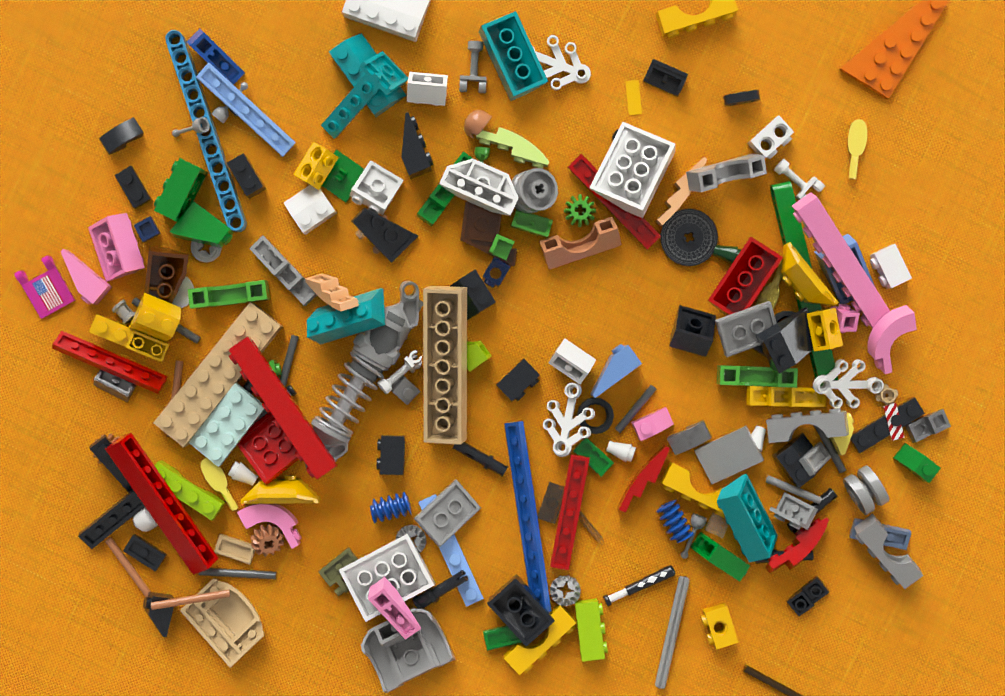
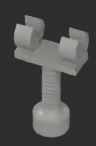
M468 41L467 49L471 51L470 76L460 75L459 91L467 92V81L479 82V93H486L487 77L477 76L478 53L483 50V42Z

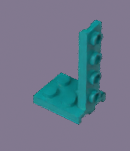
M383 51L367 59L359 66L365 73V76L321 124L334 139L340 135L380 89L388 95L408 81V77Z

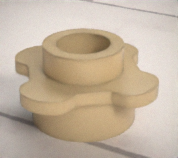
M884 384L883 390L876 394L875 398L877 401L884 402L885 405L893 404V401L898 396V391Z

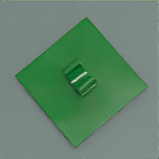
M336 149L333 154L339 158L322 186L344 202H347L351 197L349 196L351 189L365 169Z

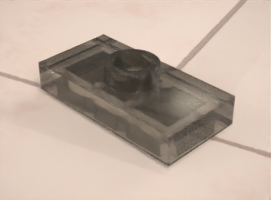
M549 481L537 515L538 519L553 524L556 523L562 504L564 486Z

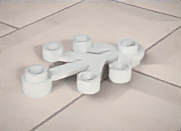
M555 35L548 37L547 45L551 47L556 59L535 51L540 62L552 66L544 70L547 78L562 71L570 74L561 79H552L551 88L553 90H559L562 86L573 81L583 84L591 76L589 67L581 64L576 53V45L573 42H569L565 46V52L570 55L573 66L566 64L558 45L559 39ZM552 38L556 40V44L554 45L550 44L549 40ZM570 45L574 47L572 52L567 50V47ZM578 71H584L585 75L580 77ZM558 81L560 86L554 87L553 82Z
M839 359L835 362V368L827 375H820L814 380L813 389L818 394H825L829 399V404L835 409L840 408L843 404L842 399L831 390L838 389L845 397L846 404L855 409L859 406L860 400L853 396L849 389H868L870 392L878 394L883 390L884 383L877 377H871L868 380H851L866 367L865 363L860 359L853 361L852 368L839 380H834L841 372H845L848 369V363L843 359Z
M569 383L565 387V394L568 397L565 416H563L559 409L560 404L558 401L550 400L547 403V409L553 413L562 429L561 436L555 429L556 422L553 419L544 420L543 427L548 430L554 440L553 451L559 457L568 456L572 450V445L582 438H589L591 435L590 428L580 427L578 433L569 438L570 430L586 419L590 420L595 416V411L592 408H584L581 414L573 418L576 399L582 392L580 385L577 383ZM576 387L577 393L573 394L572 390ZM553 402L556 405L554 409L551 408V404ZM588 410L591 412L589 417L586 416ZM549 421L552 423V426L550 428H548L547 423ZM584 429H586L587 434L585 436H583L582 431ZM562 444L565 445V450H564V451L561 450V445H562Z

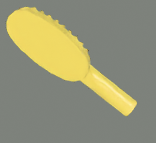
M860 119L853 121L849 129L848 151L851 154L848 179H856L859 155L864 152L867 142V125Z
M782 261L772 282L762 289L756 305L770 301L774 309L779 298L780 289L778 285L783 276L781 274Z
M204 458L201 462V470L205 479L214 490L221 492L232 511L236 510L239 507L227 489L228 482L222 468L216 466L208 458Z

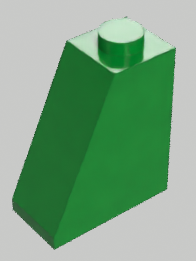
M194 201L169 231L176 238L220 248L224 244L227 245L233 238V231Z
M702 532L699 533L690 546L707 561L739 582L750 568L749 564Z

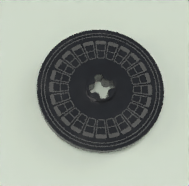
M683 209L675 212L663 224L660 233V242L664 253L670 260L682 266H695L705 262L713 254L718 242L717 229L712 219L705 213L695 209ZM692 233V238L694 240L686 242V237L684 235Z

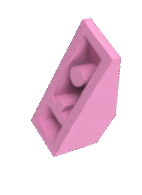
M63 249L61 254L77 291L82 295L81 299L89 305L91 303L98 305L112 286L69 250Z
M385 577L369 588L368 600L405 640L421 629L398 591Z

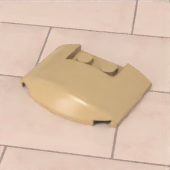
M212 579L196 595L229 589L230 597L186 604L180 611L231 668L265 634L261 619L251 602L232 585L218 581V579Z

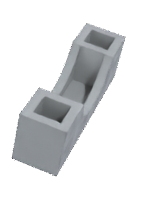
M748 154L690 170L686 174L689 191L704 192L718 188V185L721 183L767 174L764 155Z
M841 408L829 409V413H822L821 410L810 411V415H802V412L790 413L791 417L775 414L766 420L769 443L790 441L796 428L804 424L819 427L827 438L849 435L847 412H841Z
M871 514L854 527L857 533L855 535L857 540L862 545L865 543L868 546L867 551L873 558L877 557L880 560L879 565L885 572L889 571L892 574L890 577L896 585L901 584L906 589L923 576L918 565L908 554L894 556L884 550V541L888 534L885 527L874 514Z

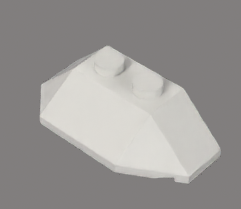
M475 159L447 166L439 185L455 196L493 213L511 216L518 201V195L509 174Z

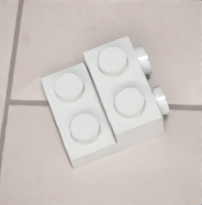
M370 160L351 189L349 196L352 197L354 203L358 205L364 204L369 207L368 210L383 215L402 185L403 179Z

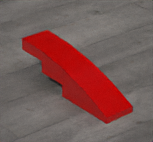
M664 445L639 470L626 489L617 507L618 510L626 513L633 495L641 498L647 482H656L670 450L669 447Z

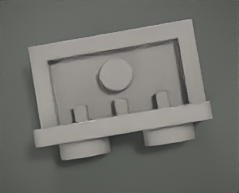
M784 492L777 508L771 507L770 511L775 513V518L783 522L785 519L789 520L790 526L798 530L800 527L808 530L818 509Z

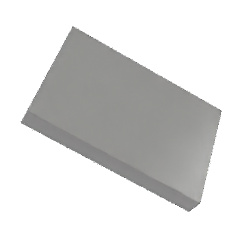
M770 301L715 320L726 357L759 346L760 344L755 335L777 324Z
M747 426L694 450L711 484L764 460Z
M456 479L413 519L434 543L441 547L481 507Z

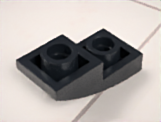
M133 117L109 130L99 140L110 155L126 148L127 143L142 137L144 132Z
M816 576L787 600V603L798 616H801L811 609L815 602L827 595L829 589Z

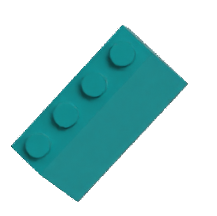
M516 11L480 27L479 34L510 101L520 98L548 82Z
M362 33L344 40L329 51L331 57L353 87L365 76V73L359 66L367 59L376 55V52ZM401 87L388 95L380 89L367 103V106L375 118H377L407 95Z
M379 288L354 296L357 298L359 306L339 311L330 305L317 308L307 319V338L319 344H324L384 326L383 289Z
M743 474L721 489L717 498V505L722 509L725 520L730 525L734 538L738 540L741 551L746 556L748 562L768 559L772 554L778 535L748 475Z

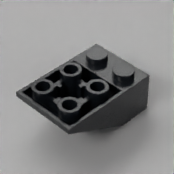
M407 112L405 114L401 157L410 179L431 172V166L434 164L429 152H424L423 148L426 147L422 134L417 135L416 130H419L415 117H410Z

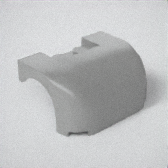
M416 608L410 610L421 629L406 640L388 620L367 631L368 633L363 638L361 644L362 652L373 664L383 692L388 693L413 678L455 660V656L440 624L429 611Z

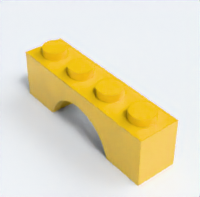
M710 0L708 9L702 14L688 15L677 6L658 11L656 18L662 37L668 36V38L679 35L681 31L691 32L698 29L697 26L703 24L705 27L711 26L719 19H723V21L734 18L738 8L735 0Z
M670 462L660 481L664 484L663 488L672 493L675 490L682 493L680 497L691 501L693 498L699 501L697 505L707 510L711 507L716 510L715 514L725 518L722 509L717 505V498L724 487H720L715 492L709 494L699 493L691 485L690 471Z
M558 604L549 612L555 621L548 627L545 637L540 642L528 646L517 643L504 654V659L519 675L523 672L526 674L533 667V662L544 658L547 654L546 651L551 646L553 648L557 646L561 641L560 638L565 633L568 635L575 629V619L563 606Z

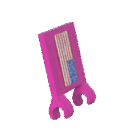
M51 256L42 258V262L48 271L30 281L23 270L15 273L16 279L22 285L41 319L75 301Z

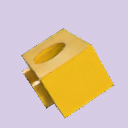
M836 307L806 313L814 351L843 346Z
M725 603L702 609L704 615L701 616L704 627L708 626L709 634H707L710 645H713L717 650L738 643L728 607ZM716 623H723V627L721 630H714V625Z

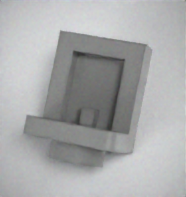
M404 375L392 384L391 391L407 405L420 392Z

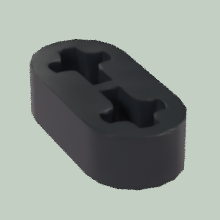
M759 90L723 96L724 105L733 106L759 101Z

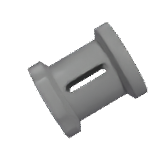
M125 300L120 301L112 308V312L116 313L123 320L122 323L124 325L131 322L135 315V312L128 307Z

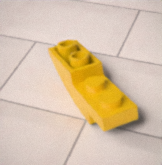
M96 314L89 330L92 334L160 362L163 361L170 345L99 314Z

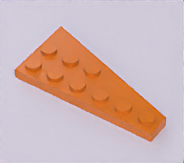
M921 0L839 70L885 99H889L949 1Z

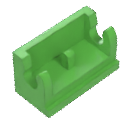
M516 209L511 227L548 238L553 220L532 213H523Z

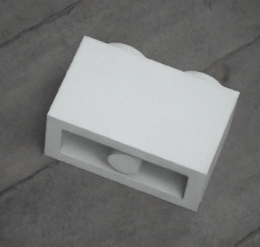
M409 72L407 102L445 106L448 75Z
M896 244L889 245L870 255V263L875 270L877 269L880 275L878 277L879 281L886 289H891L912 279Z
M564 338L548 363L578 384H581L589 374L596 359Z

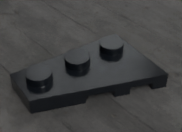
M363 208L351 220L391 263L418 237V235L367 208Z

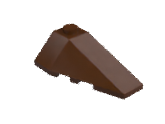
M149 246L145 293L172 304L187 273L188 254L170 248Z

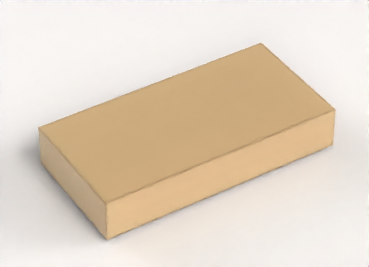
M220 534L214 552L250 565L255 550L252 548L251 543Z

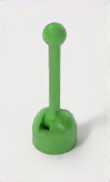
M475 147V157L483 163L489 157L490 148Z

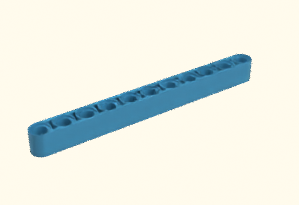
M171 30L166 34V44L192 122L197 119L196 112L204 109L203 117L210 124L211 132L208 136H203L202 133L196 134L226 224L232 231L242 232L247 226V221L201 83L196 78L197 71L187 41L179 31ZM177 36L180 37V42L173 45L172 39ZM186 55V60L183 63H178L179 56ZM187 73H192L190 81H184V76ZM193 91H198V97L195 100H191L190 94ZM215 145L217 151L215 154L210 155L208 149L210 146ZM217 164L223 165L220 173H215L214 167ZM223 182L229 183V188L226 191H221L220 189ZM234 200L235 207L228 210L226 207L227 202ZM236 218L241 220V225L238 228H234L232 225L233 220Z

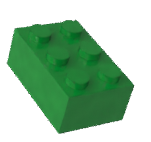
M181 158L174 162L171 168L172 174L163 184L162 188L164 191L154 202V211L176 222L193 203L208 174L205 170Z

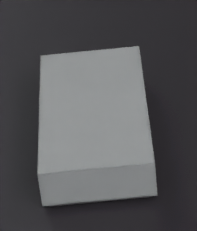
M819 442L799 462L809 476H812L831 458V455L822 442Z

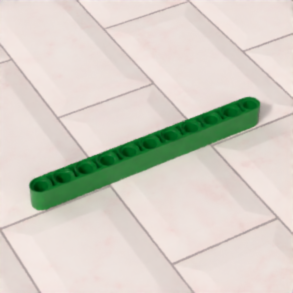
M790 181L770 185L771 197L783 246L791 242L812 269L802 224L798 223L793 216L795 211L792 205L796 203L792 184ZM796 297L799 311L805 307L809 313L822 310L821 304L801 302ZM813 349L809 352L815 379L820 375H827L835 368L831 349L814 351Z

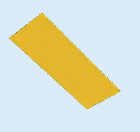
M639 80L625 81L629 115L642 114Z

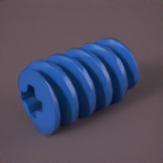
M405 492L402 493V498L395 494V499L392 500L390 495H388L386 502L380 497V503L373 499L372 505H370L374 524L377 523V517L383 522L385 515L388 520L392 519V514H394L396 519L399 518L400 512L404 517L407 516V510L412 515L410 501Z
M672 500L662 505L656 512H663L659 519H666L663 527H670L666 531L667 534L673 533L670 541L676 540V543L690 538L694 533L693 531H688L690 525L685 524L687 522L686 517H681L684 514L683 511H677L680 505L674 504L676 500Z

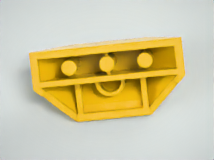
M786 243L783 246L781 264L782 280L787 286L793 287L795 290L794 295L797 299L805 303L837 305L839 303L792 243Z
M286 475L284 479L275 478L268 485L260 480L241 499V504L320 502V497L302 479H296V475Z

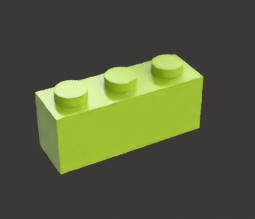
M597 598L576 601L575 612L581 660L584 662L605 659L604 653H608L607 642H603L602 634H606L605 624L600 620V615H603L602 603H598Z

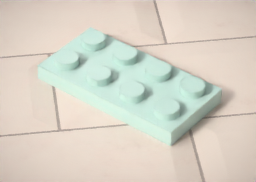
M235 383L196 432L189 444L216 466H221L265 410L262 403L241 385Z

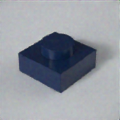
M151 216L134 225L142 242H146L161 234Z

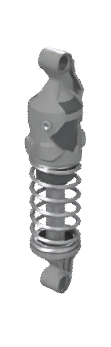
M412 281L401 283L399 287V303L384 307V326L357 334L353 341V350L350 352L352 362L344 363L345 368L353 376L342 373L338 374V378L347 387L335 384L332 385V389L341 398L326 396V401L334 409L320 407L319 410L325 418L315 416L311 422L314 431L335 461L348 451V442L351 439L350 437H352L351 434H353L352 430L343 426L345 420L348 419L359 423L358 419L349 414L351 409L354 408L361 412H366L363 407L355 403L358 397H361L367 401H372L371 397L362 392L364 386L374 390L378 389L373 382H376L377 378H384L382 375L383 371H387L391 365H395L400 356L399 350L407 339L410 330L418 325L419 311L423 306V302L419 300L417 284ZM407 285H412L414 288L413 293L410 295H406L404 291ZM331 400L338 401L337 405L334 404ZM325 411L331 412V416H329Z

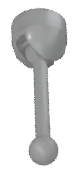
M246 82L241 83L239 90L241 92L246 90L248 84ZM227 105L225 107H217L211 114L224 124L229 116L227 110L229 107Z
M200 117L193 121L191 127L173 130L172 135L178 137L180 134L194 130L196 133H205L209 130L210 124L205 117Z
M693 513L690 522L694 534L689 538L685 550L681 553L683 559L688 557V550L697 529L703 528L706 524L707 518Z

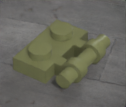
M348 547L318 571L330 587L334 583L339 585L334 590L338 596L349 591L339 569L357 561L358 558Z

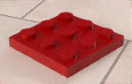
M271 412L252 425L237 444L266 485L299 460L295 454L297 450L293 444L290 446L285 440L284 436L286 434L283 429L279 430L274 424L273 419L275 418Z

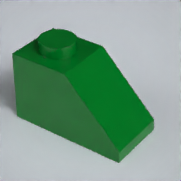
M906 443L903 444L893 457L923 482L930 483L941 469L928 457Z

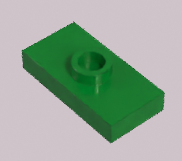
M584 438L573 450L577 455L590 457L589 466L601 477L614 464L588 438Z
M507 625L483 631L487 651L521 643V640Z

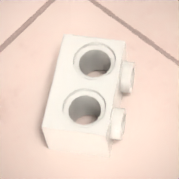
M778 115L747 144L756 154H761L765 158L771 159L778 152L776 150L777 147L781 144L784 147L792 140L790 136L794 131ZM776 128L783 131L782 137L775 135ZM761 141H766L769 144L768 150L761 148Z

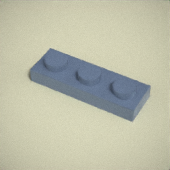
M854 518L849 534L850 538L857 539L854 527L862 522V519ZM882 524L888 534L884 545L907 550L912 533L911 530Z

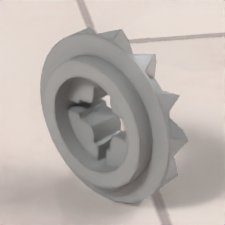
M191 242V252L201 262H211L220 256L222 250L220 247L211 246L209 254L206 250H201L204 244Z
M407 525L401 528L396 535V539L405 534H408L409 537L417 535L414 543L418 552L421 553L426 545V535L423 530L415 525Z
M566 575L559 576L553 580L550 587V595L557 604L570 606L580 597V584L575 578ZM567 583L568 589L574 592H567V595L563 598V591H560V588H564V585Z

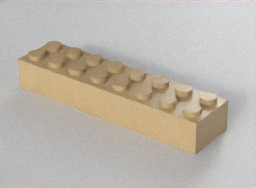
M428 286L423 289L425 443L462 444L467 440V287Z
M250 302L153 423L182 447L188 446L190 440L235 383H239L243 378L240 374L242 369L238 364L235 365L229 358L231 353L228 349L249 336L261 353H263L283 326L255 303Z

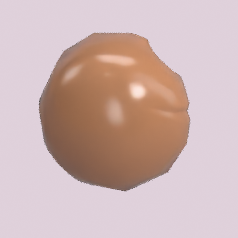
M475 110L470 113L465 119L464 124L466 135L475 138L473 135L480 134L492 116L482 110Z

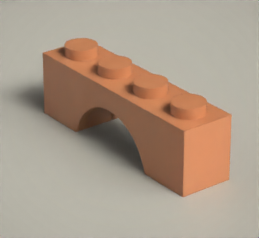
M613 217L595 222L591 232L577 241H566L558 235L540 241L548 269L622 245L618 227Z

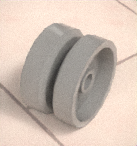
M533 168L515 175L511 180L518 195L515 208L523 213L543 211L551 207L556 201L558 185L554 176L547 170Z
M867 465L857 470L858 478L850 474L843 479V484L848 494L864 515L873 512L875 504L882 506L890 500L883 484Z

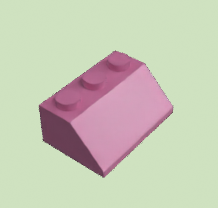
M127 213L107 216L88 227L106 282L145 268L144 260L140 254L138 242L134 236L132 224Z

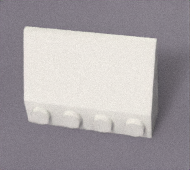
M346 0L342 14L345 18L416 42L431 0Z
M622 122L590 189L621 209L643 218L675 154V143Z
M408 534L339 569L365 622L381 614L368 600L369 588L385 577L394 586L404 601L436 584Z

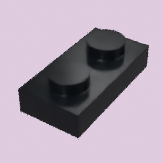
M129 166L115 174L117 181L134 209L152 200L133 166Z
M136 534L131 537L123 550L154 571L158 570L167 556L166 553Z

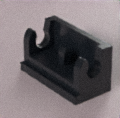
M653 59L643 82L678 97L688 74Z

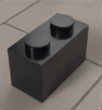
M244 153L227 162L248 198H252L266 189Z
M523 358L496 385L511 401L514 399L519 401L526 394L524 390L528 386L532 388L540 381L538 379L540 374Z
M381 435V439L377 441V450L381 451L380 458H377V470H380V474L403 475L405 435Z

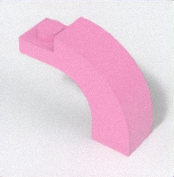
M907 305L885 314L875 324L870 333L867 347L868 353L874 358L876 367L884 374L892 372L890 349L893 342L902 334L917 330L915 313Z
M252 504L237 512L246 529L260 522H271L282 530L291 548L301 543L300 533L292 527L298 523L296 517L281 505Z

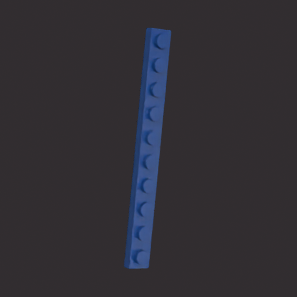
M523 421L504 423L528 586L547 611L550 612L552 610Z

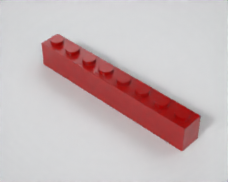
M247 336L228 349L231 353L229 358L235 365L238 364L242 369L240 374L245 381L249 380L253 385L251 390L255 396H260L264 401L262 403L263 408L267 413H272L275 418L273 422L279 430L283 429L286 434L284 436L285 440L290 446L293 444L297 450L295 452L297 458L301 462L304 461L308 466L306 471L311 478L319 479L337 467L338 464L252 338Z
M132 433L116 439L105 449L188 569L193 575L209 569L219 558Z

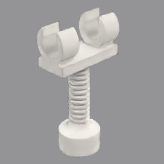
M784 158L774 168L776 173L779 175L785 174L801 188V191L795 197L798 200L806 196L805 193L811 186L818 192L822 191L825 187L815 176L805 183V181L789 169L790 163Z
M416 350L409 354V358L407 356L404 358V365L391 375L390 378H382L377 382V385L385 394L392 390V384L401 378L405 372L407 373L410 370L411 373H414L415 369L421 367L422 356L415 360L418 357L415 355L417 353Z

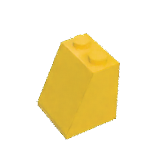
M144 292L129 328L167 342L173 337L180 322L181 307Z

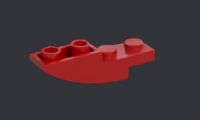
M826 517L823 520L818 518L810 524L811 527L808 530L802 528L795 533L796 537L792 541L793 544L783 550L785 553L780 556L775 554L768 559L769 563L765 568L769 574L785 564L791 570L803 561L823 536L829 522L828 518Z

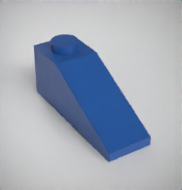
M200 28L187 41L207 63L214 66L233 85L245 73Z

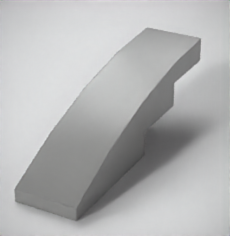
M262 236L249 248L304 306L317 296L308 286L305 278L265 236Z

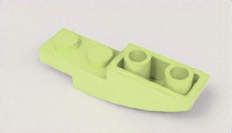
M499 127L497 134L482 130L480 134L476 135V139L479 140L480 144L490 146V143L498 145L497 148L504 151L512 149L511 157L514 158L515 162L525 164V161L531 162L533 167L542 169L544 166L548 167L549 160L528 140L514 132Z

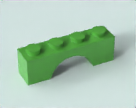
M267 280L234 285L188 289L190 309L270 300L269 284Z
M717 365L716 384L797 388L798 368H789L779 374L771 367Z

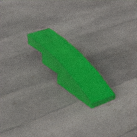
M463 151L454 164L473 158ZM438 185L416 216L432 227L455 195L441 185Z

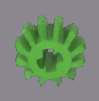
M581 194L578 195V201L572 196L571 201L573 204L568 201L565 203L566 206L570 207V209L566 208L563 210L564 213H570L565 219L573 218L571 221L572 226L576 221H578V227L582 226V221L587 226L589 225L588 219L594 220L595 217L589 213H596V209H590L595 203L590 202L588 204V196L585 197L584 201H582ZM578 206H581V209L585 210V213L583 212L582 216H579L578 212H575V209H577Z

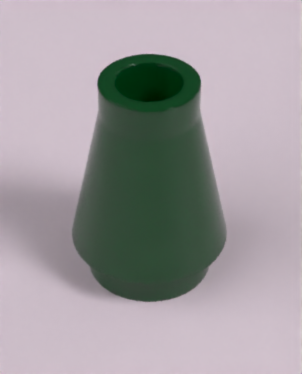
M716 245L713 256L732 264L741 249L735 246Z

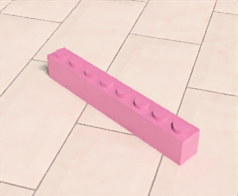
M810 192L792 205L795 211L793 216L798 223L802 222L805 226L802 230L808 238L812 237L814 240L813 247L818 253L823 254L824 258L822 260L828 268L831 267L834 271L832 273L837 283H842L843 287L841 290L847 298L851 297L853 300L851 305L855 311H860L862 314L860 317L861 321L866 327L871 326L873 328L890 310L818 197Z

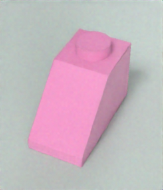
M666 407L631 422L640 441L674 425Z

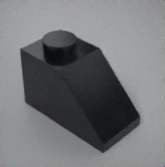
M149 592L148 597L144 599L143 608L163 637H167L174 607L152 610L151 602L174 599V597L169 594Z

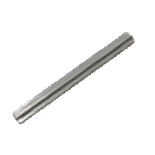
M680 576L655 681V686L661 689L666 687L690 581L685 576Z

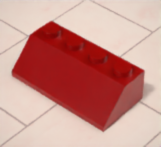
M750 236L708 299V302L726 316L750 308L783 257Z

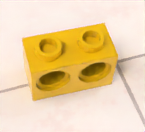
M313 142L293 175L319 190L339 157Z

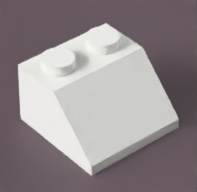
M311 185L284 202L292 218L304 234L309 233L337 214L322 190H318Z

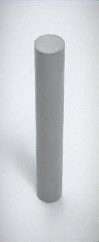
M768 475L765 481L814 503L820 504L822 497L772 476Z

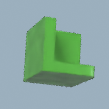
M496 234L488 253L507 260L515 241Z

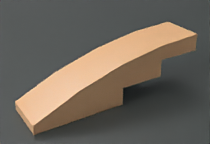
M704 157L690 170L704 167L707 159ZM687 174L673 184L678 191L665 202L669 209L655 221L660 227L679 209L689 196L691 191H689Z
M323 273L305 278L308 286L331 307L344 311L359 306L357 298L349 296L348 289L339 286L338 278Z

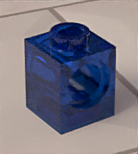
M494 257L482 276L485 279L484 283L492 288L495 285L499 287L511 266ZM494 268L501 271V276L498 279H493L490 276V271Z

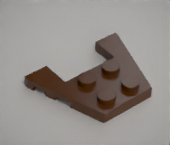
M468 201L465 202L460 240L511 266H515L517 249L511 248L507 260L488 253L496 234H499L502 214L493 213Z

